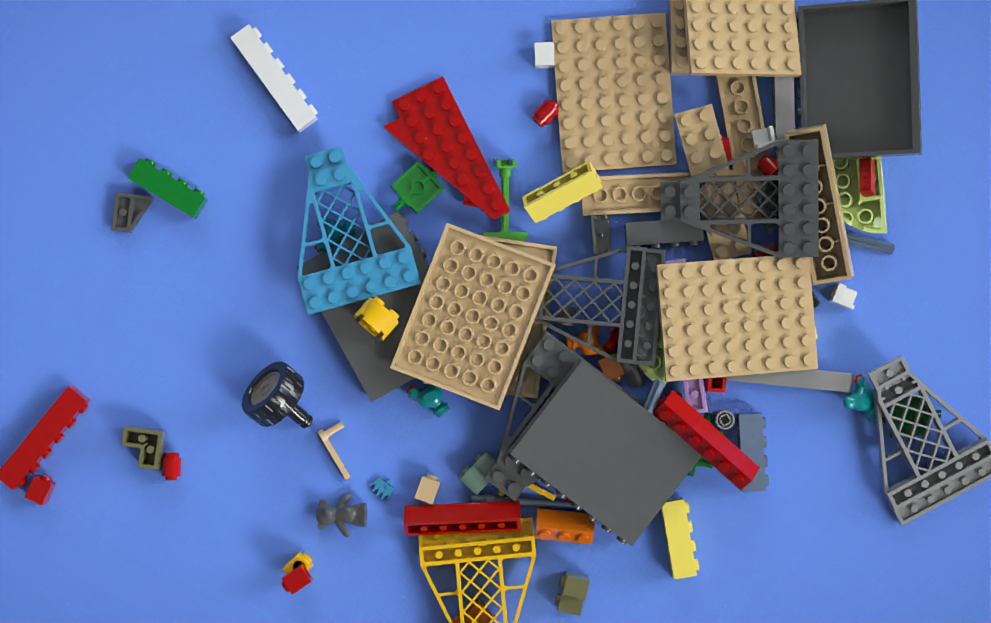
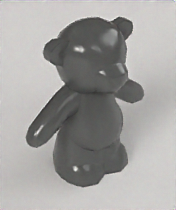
M346 493L337 503L336 507L326 504L324 500H320L319 507L316 510L318 528L323 530L326 526L335 523L342 535L349 537L350 532L344 523L366 527L367 503L346 506L351 499L350 493Z

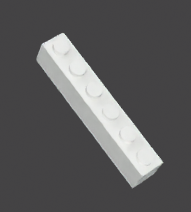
M248 24L230 38L300 133L318 120L315 116L318 112L312 104L307 105L304 100L307 97L301 89L297 90L294 87L295 80L290 73L286 75L283 72L282 68L285 66L279 58H273L271 55L273 50L267 42L262 43L260 40L262 35L256 26L252 29Z

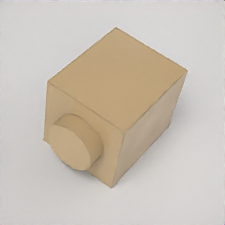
M427 473V476L423 475L414 498L433 505L441 481H438V477L429 473Z

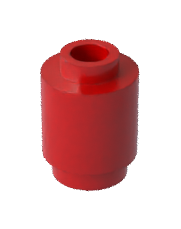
M545 99L533 112L534 115L531 118L543 128L544 125H548L559 113V106L552 99L549 101Z
M765 155L758 161L757 169L763 175L777 174L778 161L772 155Z
M164 453L161 476H164L165 480H177V477L181 476L180 453Z

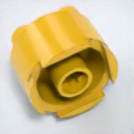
M375 296L374 299H367L354 314V318L359 317L361 320L358 323L374 337L377 334L380 335L381 338L379 340L384 341L398 325L397 319L399 315L392 309H386L383 306L385 303Z

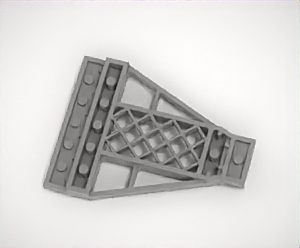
M899 355L867 373L874 387L882 491L901 526L991 478L990 440L911 373L903 355ZM927 393L954 415L955 419L942 425ZM912 396L921 398L918 409L909 406ZM907 397L905 405L896 403ZM895 405L904 407L901 418L892 416ZM923 405H925L928 412L922 410ZM908 409L917 411L913 422L905 420ZM921 413L929 415L926 426L918 423ZM882 417L898 445L896 451L886 456ZM891 418L900 420L897 428ZM932 421L937 429L931 427ZM904 422L912 424L909 435L901 433ZM962 422L978 436V440L956 451L946 430ZM917 426L925 428L922 439L914 436ZM929 430L938 432L935 442L926 440ZM900 435L908 437L906 446ZM941 438H942V440H943V442H944L945 445L939 444ZM912 439L921 441L918 452L909 449ZM925 442L934 445L931 456L922 453ZM938 446L946 448L943 459L935 457ZM909 452L917 454L915 462ZM902 454L912 474L910 477L888 488L886 462ZM921 456L930 458L926 468L918 466Z

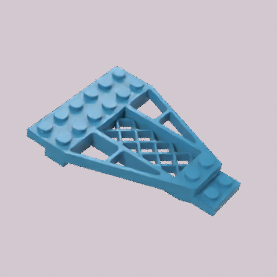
M342 146L304 156L309 171L298 281L308 315L421 284L411 246L348 166ZM352 184L354 190L350 189L346 185ZM340 187L336 196L328 192V190ZM343 188L353 193L348 203L338 197ZM359 190L365 193L385 219V222L374 225L368 224ZM321 193L318 200H316L315 194ZM324 193L334 198L329 208L320 203ZM355 195L359 209L350 204ZM336 200L346 205L341 214L332 210ZM313 203L321 228L322 238L306 243L310 204ZM318 205L327 209V212L324 215L323 219L321 217ZM348 206L358 211L353 221L343 216ZM329 212L339 216L335 226L325 221ZM360 213L364 227L355 223ZM342 218L351 223L346 233L336 228ZM324 224L333 228L328 238L325 232ZM353 225L363 230L359 239L349 235ZM389 225L405 247L379 255L375 251L370 231L374 228ZM335 230L345 235L340 245L330 240ZM365 232L367 234L370 246L361 242V239ZM347 237L357 242L352 251L342 247ZM329 242L338 247L333 256ZM320 243L325 244L331 267L323 271L302 275L305 247ZM358 244L368 248L364 258L354 253ZM340 249L350 254L345 264L335 258ZM371 251L373 257L367 258L368 254ZM352 255L360 259L359 261L348 263ZM334 261L341 264V266L335 267Z

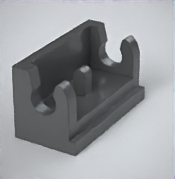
M590 216L593 255L612 251L609 216Z

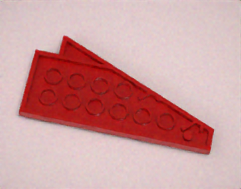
M443 76L392 101L399 119L384 125L387 132L492 220L510 212Z

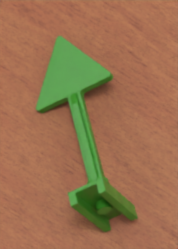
M493 158V166L499 168L501 193L509 207V177L511 176V169L516 168V160L514 158H509V160ZM509 213L501 216L500 232H483L482 235L524 242L528 232H510Z

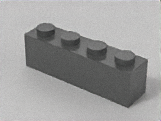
M658 220L624 224L626 247L649 245L650 249L661 248V244H669V247H680V243L696 246L699 245V242L704 241L703 229L680 220Z

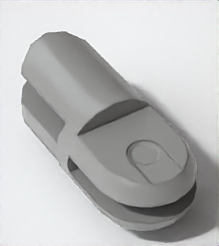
M620 363L628 382L633 387H640L646 382V375L639 365Z

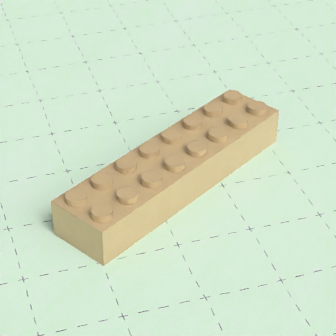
M826 124L787 131L784 133L785 139H818L819 257H809L813 285L852 279L854 271Z

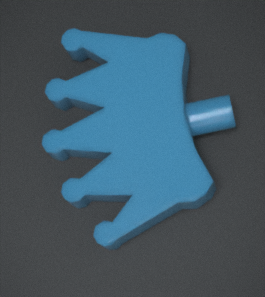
M379 477L369 484L370 486L376 484L372 492L379 489L376 497L383 492L381 499L388 495L387 500H390L394 487L389 485L391 482L389 478L385 482L382 477Z

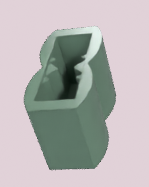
M487 451L484 454L480 452L473 459L475 461L474 465L471 468L467 465L460 473L462 475L460 480L476 495L489 483L484 479V476L495 463V459Z

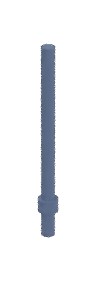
M489 493L487 495L471 494V502L514 501L510 497L494 496V494ZM516 499V501H520V506L577 510L571 505L572 502Z

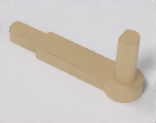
M339 422L326 431L321 429L317 433L343 477L347 480L351 477L328 439L332 434L344 428L343 423Z

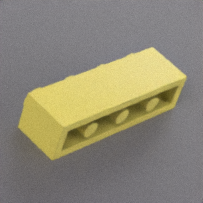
M587 161L522 197L524 208L533 221L537 223L547 219L556 212L562 211L565 207L579 202L582 198L596 193L603 186L590 161Z
M683 498L667 500L661 508L672 577L673 579L697 576L696 570H699L698 559H694L693 551H696L695 541L691 540L690 532H693L692 523L687 519V513H690L689 504Z

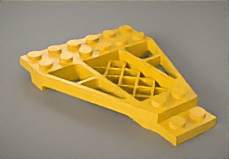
M533 517L521 518V531L418 535L420 567L449 623H453L441 596H458L461 623H465L464 614L472 620L471 623H478L476 620L483 612L492 619L489 623L493 621L499 623L495 618L502 610L503 621L508 623L505 592L511 589L522 588L523 591L513 623L518 622L536 559ZM531 557L525 584L505 586L502 561L504 559ZM498 560V567L491 561ZM486 561L480 569L471 563ZM488 562L497 569L490 578L481 571ZM466 563L464 567L460 570V564ZM469 564L477 570V573L471 580L462 573ZM455 565L457 590L455 592L438 593L427 572V567ZM498 571L500 586L492 580ZM479 573L488 579L482 588H479L472 582ZM461 575L469 581L468 584L463 588V590L461 584ZM489 582L499 588L492 598L483 591ZM470 584L480 590L473 599L464 593ZM500 590L502 606L494 600ZM481 592L490 599L484 608L474 602ZM463 595L471 601L465 609L463 606ZM492 601L501 608L494 617L485 611ZM472 603L481 609L475 619L466 613V610Z

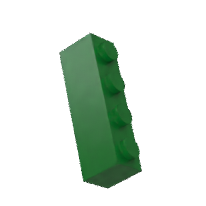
M139 158L127 178L197 219L208 201L204 197L205 193L196 187L193 191L187 187L189 183L181 178L175 180L171 177L173 173L164 168L162 170L155 167L156 163L146 158L144 161Z

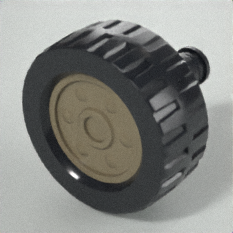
M274 362L265 367L251 381L243 395L242 409L244 413L263 427L273 426L282 421L286 416L302 428L309 427L313 421V417L308 415L297 404L304 390L303 377L285 362Z

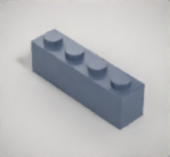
M762 413L736 414L738 448L760 467L752 482L740 491H766V486H769L768 474H765V467L768 466L767 455H764V448L767 447L766 436H763V428L766 427L765 417H762Z

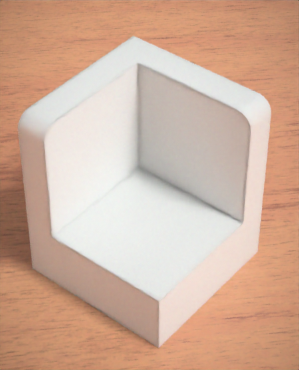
M553 42L534 43L535 69L554 68Z
M773 125L750 132L754 150L776 141Z
M837 283L829 302L849 310H854L855 306L853 303L857 292L846 288V285Z

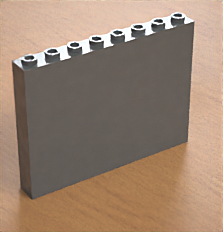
M867 0L798 6L796 21L799 23V31L797 32L801 75L797 77V80H800V88H797L798 100L801 99V107H798V119H801V126H798V129L826 124L833 160L922 155L918 0Z
M399 212L388 217L411 246L421 284L377 296L385 303L383 306L386 309H392L399 315L397 319L398 325L384 341L379 340L381 338L380 335L377 334L374 337L358 323L361 319L359 317L355 319L354 314L367 299L322 312L371 402L414 379L412 376L391 369L390 366L430 265L425 261L427 255L423 248L419 249L415 243L418 241L413 231L409 232L406 226L409 223L405 215H400ZM385 219L377 222L376 224L385 222ZM389 225L374 228L370 231L375 251L379 255L405 247ZM363 231L355 234L352 237L359 239ZM365 232L361 239V242L370 246L367 234ZM348 238L344 241L342 247L352 251L357 242ZM358 244L354 253L364 258L368 248ZM337 246L330 248L332 256L336 252ZM340 249L335 258L345 264L350 254ZM327 250L304 262L302 275L329 269L331 264ZM371 251L368 254L367 258L373 257ZM352 255L348 263L359 261L360 259ZM334 261L335 267L341 266V264Z
M580 358L508 450L512 461L518 465L520 463L526 466L525 470L532 476L536 474L542 478L540 481L548 488L552 485L557 489L555 493L564 500L566 497L572 501L571 505L579 511L581 509L587 512L586 516L593 522L598 520L602 523L601 527L609 534L614 532L618 535L616 537L617 540L624 545L628 543L633 546L701 458V455L676 432Z

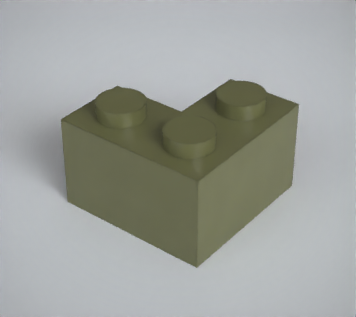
M130 425L124 426L121 446L140 448L138 468L159 470L162 468L167 431Z
M565 571V575H561L559 581L561 592L556 594L554 605H557V611L580 616L590 583L587 575Z

